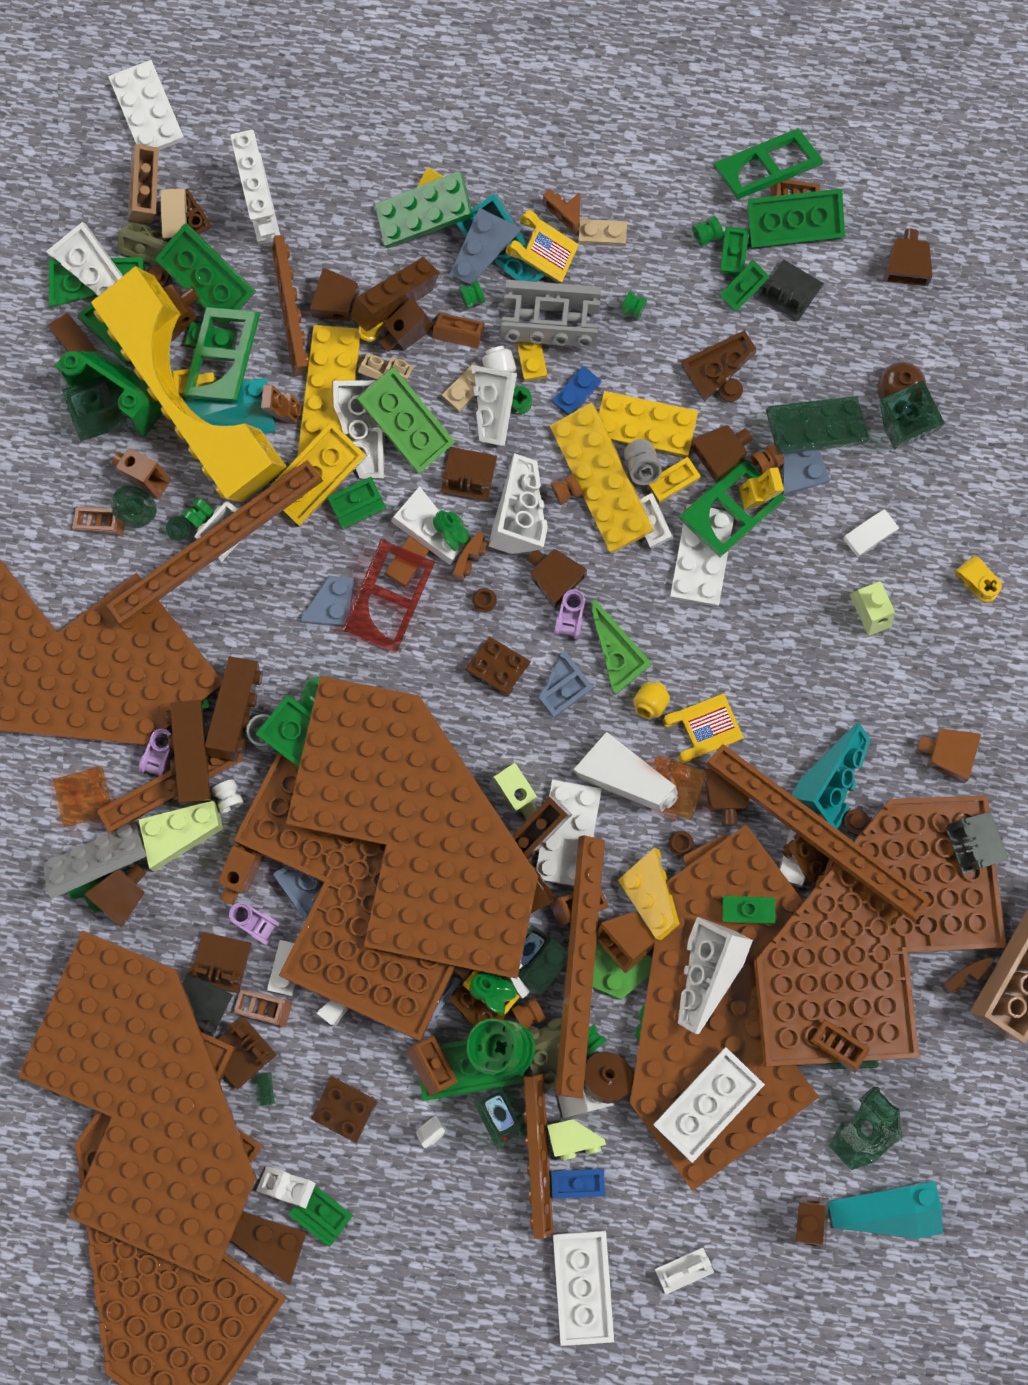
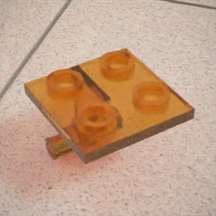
M657 756L654 761V766H657L656 771L673 783L678 792L676 802L670 808L666 807L664 811L692 820L708 772L680 763L673 758L668 759L663 756Z
M102 766L53 779L64 828L99 819L100 816L97 810L111 803Z

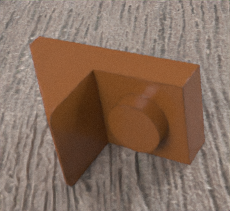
M551 189L543 194V205L577 235L580 224V193L566 204L565 199L559 193L555 194Z

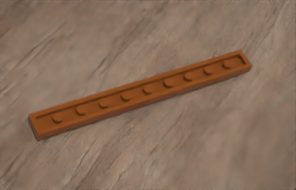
M306 460L107 604V607L123 627L323 482L321 476L311 463Z
M724 744L707 761L706 766L914 923L932 901Z
M586 835L578 837L555 1095L572 1098H583L605 840Z

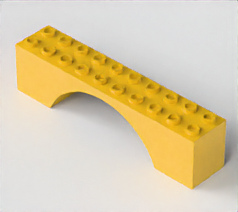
M135 266L91 302L96 309L94 311L95 316L102 323L105 322L109 328L107 333L115 342L120 344L122 355L129 362L132 361L136 367L134 369L135 374L140 380H145L149 386L147 389L149 394L163 406L161 408L162 413L167 419H172L176 425L174 428L175 432L181 439L187 441L189 452L203 464V467H201L202 471L209 479L214 480L217 485L215 489L223 499L226 498L242 503L284 472L287 466L261 429L245 423L235 426L211 425L197 416L182 399L174 383L170 366V343L180 312L154 275Z

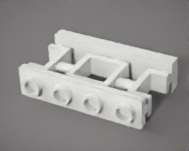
M254 130L231 134L250 220L254 225L258 245L271 242L274 235H280Z

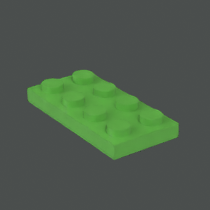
M395 367L387 370L355 398L419 474L455 443L453 438Z

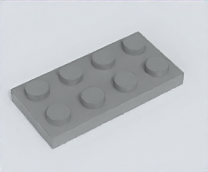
M137 822L125 825L111 834L101 835L94 841L82 846H76L71 851L60 856H54L47 862H44L46 889L50 898H55L146 857L141 830Z

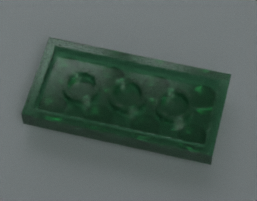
M857 396L768 406L766 409L777 455L862 445L869 441Z

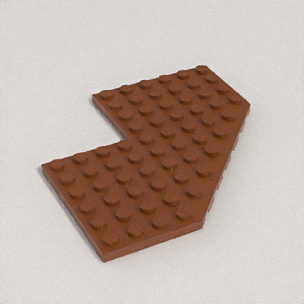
M0 560V732L148 746L153 732L159 729L168 731L172 727V725H167L166 710H170V703L201 700V703H203L204 699H209L220 690L222 679L160 601H157L123 627L119 624L107 607V604L142 580L137 572L57 632L10 570Z
M320 676L286 824L386 845L364 947L517 979L538 881V875L419 695Z
M278 753L233 841L324 883L279 976L421 1042L456 966L364 947L386 845L287 825L286 821L299 768Z
M988 795L889 799L853 841L932 900L915 923L835 863L754 960L764 1067L839 1063L810 1042L824 1019L871 1048L864 1061L920 1058L908 953L1006 948L996 864L962 874L944 827L955 821L989 812ZM828 1029L821 1041L826 1043L832 1031ZM836 1036L830 1047L835 1049L841 1038ZM846 1042L839 1053L844 1056L850 1045ZM854 1049L848 1059L853 1061L859 1051Z
M744 825L666 882L669 894L672 895L680 924L662 940L657 939L654 943L630 1104L691 1191H694L819 1098L796 1065L764 1067L760 1020L759 1014L756 1011L758 1010L754 960L802 904L803 900L747 825ZM722 897H775V924L722 923ZM697 917L734 930L753 940L744 965L699 1034H695L678 1024L681 993L686 989L687 975L684 974L685 966H689L690 951L687 950V945ZM726 1047L765 1085L692 1163L653 1124Z
M82 930L18 1074V1077L112 1117L69 1218L213 1281L216 1278L257 1176L247 1156V1150L236 1127L233 1113L223 1093L220 1079L207 1051V1045L196 1022L193 1008L183 988L178 970Z
M99 1111L74 1144L79 1165L80 1189L112 1118ZM237 1127L247 1150L249 1161L252 1164L264 1146ZM85 1225L88 1231L91 1268H93L96 1307H98L101 1344L104 1349L105 1374L120 1385H229L287 1299V1296L228 1253L225 1254L216 1278L212 1281Z

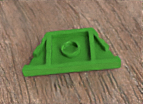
M596 940L592 987L622 1000L649 977L652 957L649 955L645 956L629 972L624 973Z

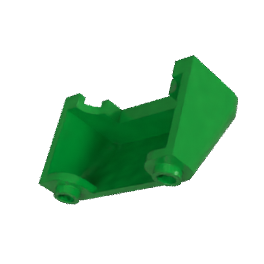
M70 351L65 353L55 364L68 387L77 393L84 387L92 386L90 388H96L97 384H100L101 381L121 393L118 399V406L124 414L130 417L134 424L133 430L142 437L147 435L163 414L161 411L163 406L149 394L147 390L149 386L145 380H140L134 372L101 351Z

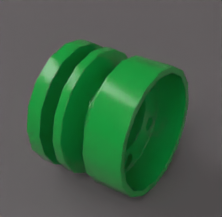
M486 1019L479 1022L471 1030L467 1039L466 1051L470 1063L483 1074L516 1076L524 1073L531 1065L535 1056V1041L528 1028L518 1022Z

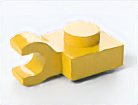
M190 369L173 371L174 383L181 396H184ZM214 373L199 374L196 386L212 384L217 381V377H214Z

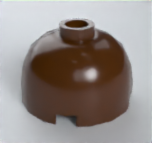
M894 363L888 366L878 379V397L885 404V402L895 397L911 392L907 400L910 402L914 401V407H916L919 403L917 399L920 394L916 389L921 388L922 399L925 394V375L920 368L912 363ZM901 402L899 403V405L896 406V408H898L899 410H901V409L898 407V406H901ZM906 402L902 403V410L905 409L904 407H906Z

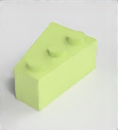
M214 801L139 819L149 869L154 872L223 830L219 808Z

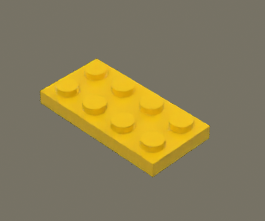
M604 391L599 416L612 442L628 445L634 440L645 439L653 444L657 452L688 457L698 415L697 410Z
M330 422L270 486L306 460L318 472L323 482L283 510L301 526L359 466L367 455L333 422Z

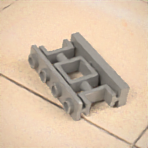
M506 280L504 307L515 308L514 318L502 317L501 340L595 348L597 345L598 324L587 323V313L599 314L601 287ZM521 304L535 305V309L521 308ZM569 307L583 308L582 313L568 312ZM540 310L563 311L562 321L539 320ZM520 318L533 319V324L519 323ZM567 322L581 323V327H568Z

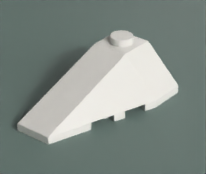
M376 380L333 381L334 408L339 417L342 431L367 455L356 468L359 479L368 477L384 478L385 434L355 399Z
M514 453L494 520L489 547L510 554L543 549L548 526L547 520H544V501L541 500L539 488L541 483L537 461Z
M696 918L687 945V950L690 951L689 966H685L684 974L687 975L686 989L681 993L678 1024L695 1034L701 1032L744 965L753 941L752 939L703 918Z

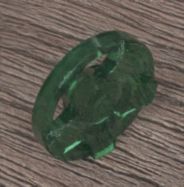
M121 487L115 491L111 499L113 515L134 528H142V526L151 523L157 512L153 498L146 491L138 487ZM125 492H131L133 495L128 496ZM144 499L150 506L144 504Z

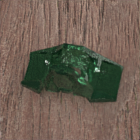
M873 1086L859 1098L861 1102L859 1110L851 1121L841 1122L829 1144V1147L851 1170L876 1162L892 1145L898 1143L903 1136L900 1109L893 1106L880 1092V1088ZM865 1121H869L873 1127V1132L870 1136L864 1135L861 1130V1125Z

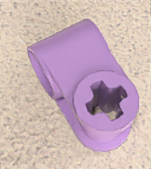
M569 590L564 594L554 635H559L560 633L574 636V639L577 640L579 639L585 605L584 595L580 591ZM571 598H576L580 601V605L576 608H571L567 605V601Z
M165 729L153 732L146 751L141 758L139 772L144 773L146 771L158 777L168 772L174 750L169 749V743L166 747L160 748L159 740L164 736L173 734Z
M245 903L234 904L229 911L230 920L235 925L247 931V934L265 945L268 944L267 939L275 926L278 927L280 924L273 918ZM241 908L247 909L248 918L243 922H238L236 912Z

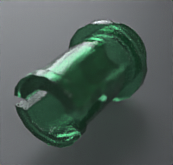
M272 1072L255 1075L259 1097L256 1098V1102H259V1106L275 1104L277 1095H274Z

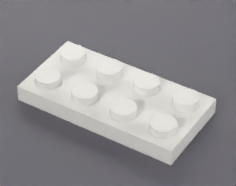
M152 60L108 76L136 144L158 147L159 150L185 141Z
M711 508L710 523L717 538L724 544L731 537L734 518L725 510ZM684 523L670 598L718 607L728 551L719 558Z
M552 780L549 797H556L573 815L540 848L536 870L544 881L574 886L578 837L583 835L594 836L602 788Z
M725 1047L653 1125L693 1163L765 1084Z
M606 1231L553 1234L561 1346L614 1342Z

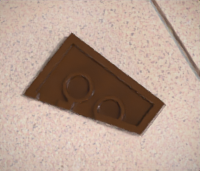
M744 330L682 360L681 366L705 402L756 354V347Z
M243 1211L231 1241L290 1285L307 1232Z

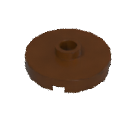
M608 1051L597 1052L591 1056L586 1062L584 1089L589 1096L594 1099L597 1098L606 1104L617 1103L627 1096L632 1088L633 1074L625 1059ZM605 1073H609L612 1079L607 1078Z

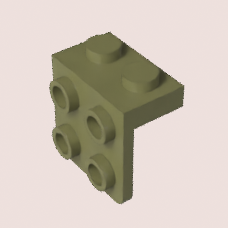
M562 1018L553 1019L548 1024L538 1028L528 1029L535 1041V1056L530 1067L533 1074H544L545 1090L556 1086Z

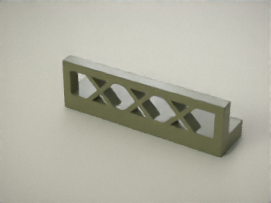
M129 222L119 230L117 252L130 257H143L145 262L161 266L155 258L172 238H163L161 230L140 223Z

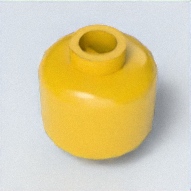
M660 682L644 683L633 699L636 713L645 719L660 717L670 702L667 689Z

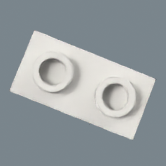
M703 1247L655 1269L665 1294H669L714 1273Z

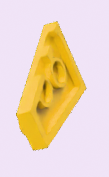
M653 848L618 881L654 937L662 940L680 923L672 895L669 894L667 888V876L661 866L660 850Z

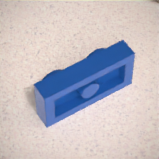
M583 366L555 396L552 403L564 413L570 415L579 409L602 383V380Z
M604 1169L551 1171L553 1199L605 1196Z

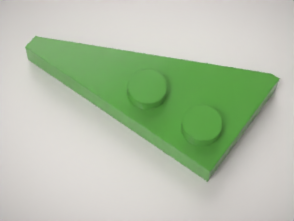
M593 600L590 608L612 691L616 696L647 670L652 663L600 604Z

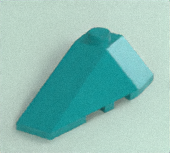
M498 194L491 195L472 209L473 217L457 223L464 236L467 237L478 209L481 208L517 226ZM522 232L509 243L518 241L524 248L528 244ZM506 248L494 260L496 264L518 281L537 282L546 276L521 259L509 256L506 253Z
M267 378L243 381L237 403L182 398L197 416L211 425L235 426L245 423L261 429L264 434L276 432L274 416L261 408L263 385H269Z
M855 723L801 778L792 793L793 797L817 815L822 814L824 819L837 830L850 806L844 803L848 789L854 791L857 784L854 782L855 768L862 767L871 740L860 723Z
M928 1180L829 1201L833 1228L913 1239L943 1234L942 1207L935 1181Z

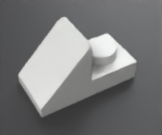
M585 1089L583 1090V1098L558 1095L563 1118L614 1105L613 1103H602L601 1100L592 1098Z

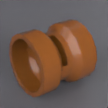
M774 443L766 446L764 451H757L751 455L753 465L760 464L761 469L758 472L761 475L769 468H778L784 465L783 456Z
M574 473L566 476L562 481L556 480L551 482L553 493L560 505L566 503L569 498H578L583 495L581 486Z
M535 997L527 1000L526 1007L524 1005H517L512 1008L517 1022L530 1029L534 1020L536 1023L546 1020Z

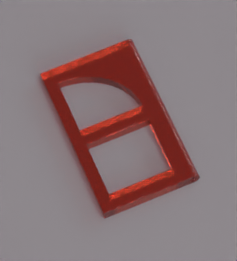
M381 539L342 630L397 653L435 562L392 544L385 539ZM388 553L424 568L412 599L375 585ZM371 594L407 609L394 640L386 637L374 625L369 613V598Z

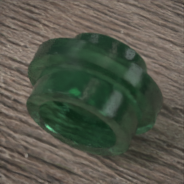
M180 516L172 517L166 524L167 535L176 541L184 540L190 532L189 522Z

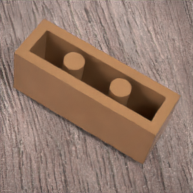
M134 145L130 161L128 222L152 224L156 215L158 147Z

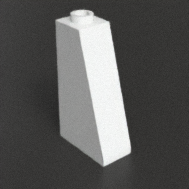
M607 732L574 768L577 777L581 780L659 812H663L666 807L670 808L677 800L678 792L673 783Z

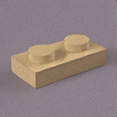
M580 219L579 244L626 246L627 221Z
M471 366L442 394V398L459 413L476 397L474 396V386H476L475 374H472Z

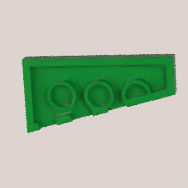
M143 257L111 258L123 276L135 266L145 271V259ZM56 259L49 260L50 308L98 296L92 289L81 282L78 277L62 266Z

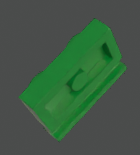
M368 477L327 497L343 530L387 510L372 477Z
M317 1185L314 1186L306 1209L295 1205L288 1214L328 1247H331L354 1216Z

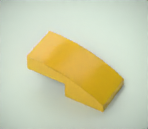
M769 468L760 477L751 478L739 487L745 510L755 508L784 491L778 468Z

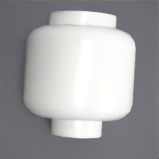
M498 346L485 351L486 355L482 358L484 367L513 373L516 371V364L511 350L504 349V346Z

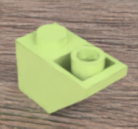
M573 1119L547 1125L554 1156H560L561 1161L575 1158V1152L586 1150V1155L602 1151L601 1146L606 1145L605 1139Z

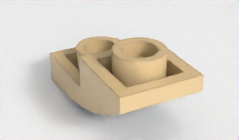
M185 189L161 190L163 238H173L183 224H187Z
M367 353L358 372L378 379L391 367H395L404 380L407 381L414 366L392 356L388 363L378 356Z

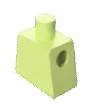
M880 581L849 594L868 636L892 627L895 611Z
M516 763L511 764L491 778L513 811L520 809L526 820H528L537 810L532 801L537 796ZM517 789H520L524 795L521 800H517L514 795Z

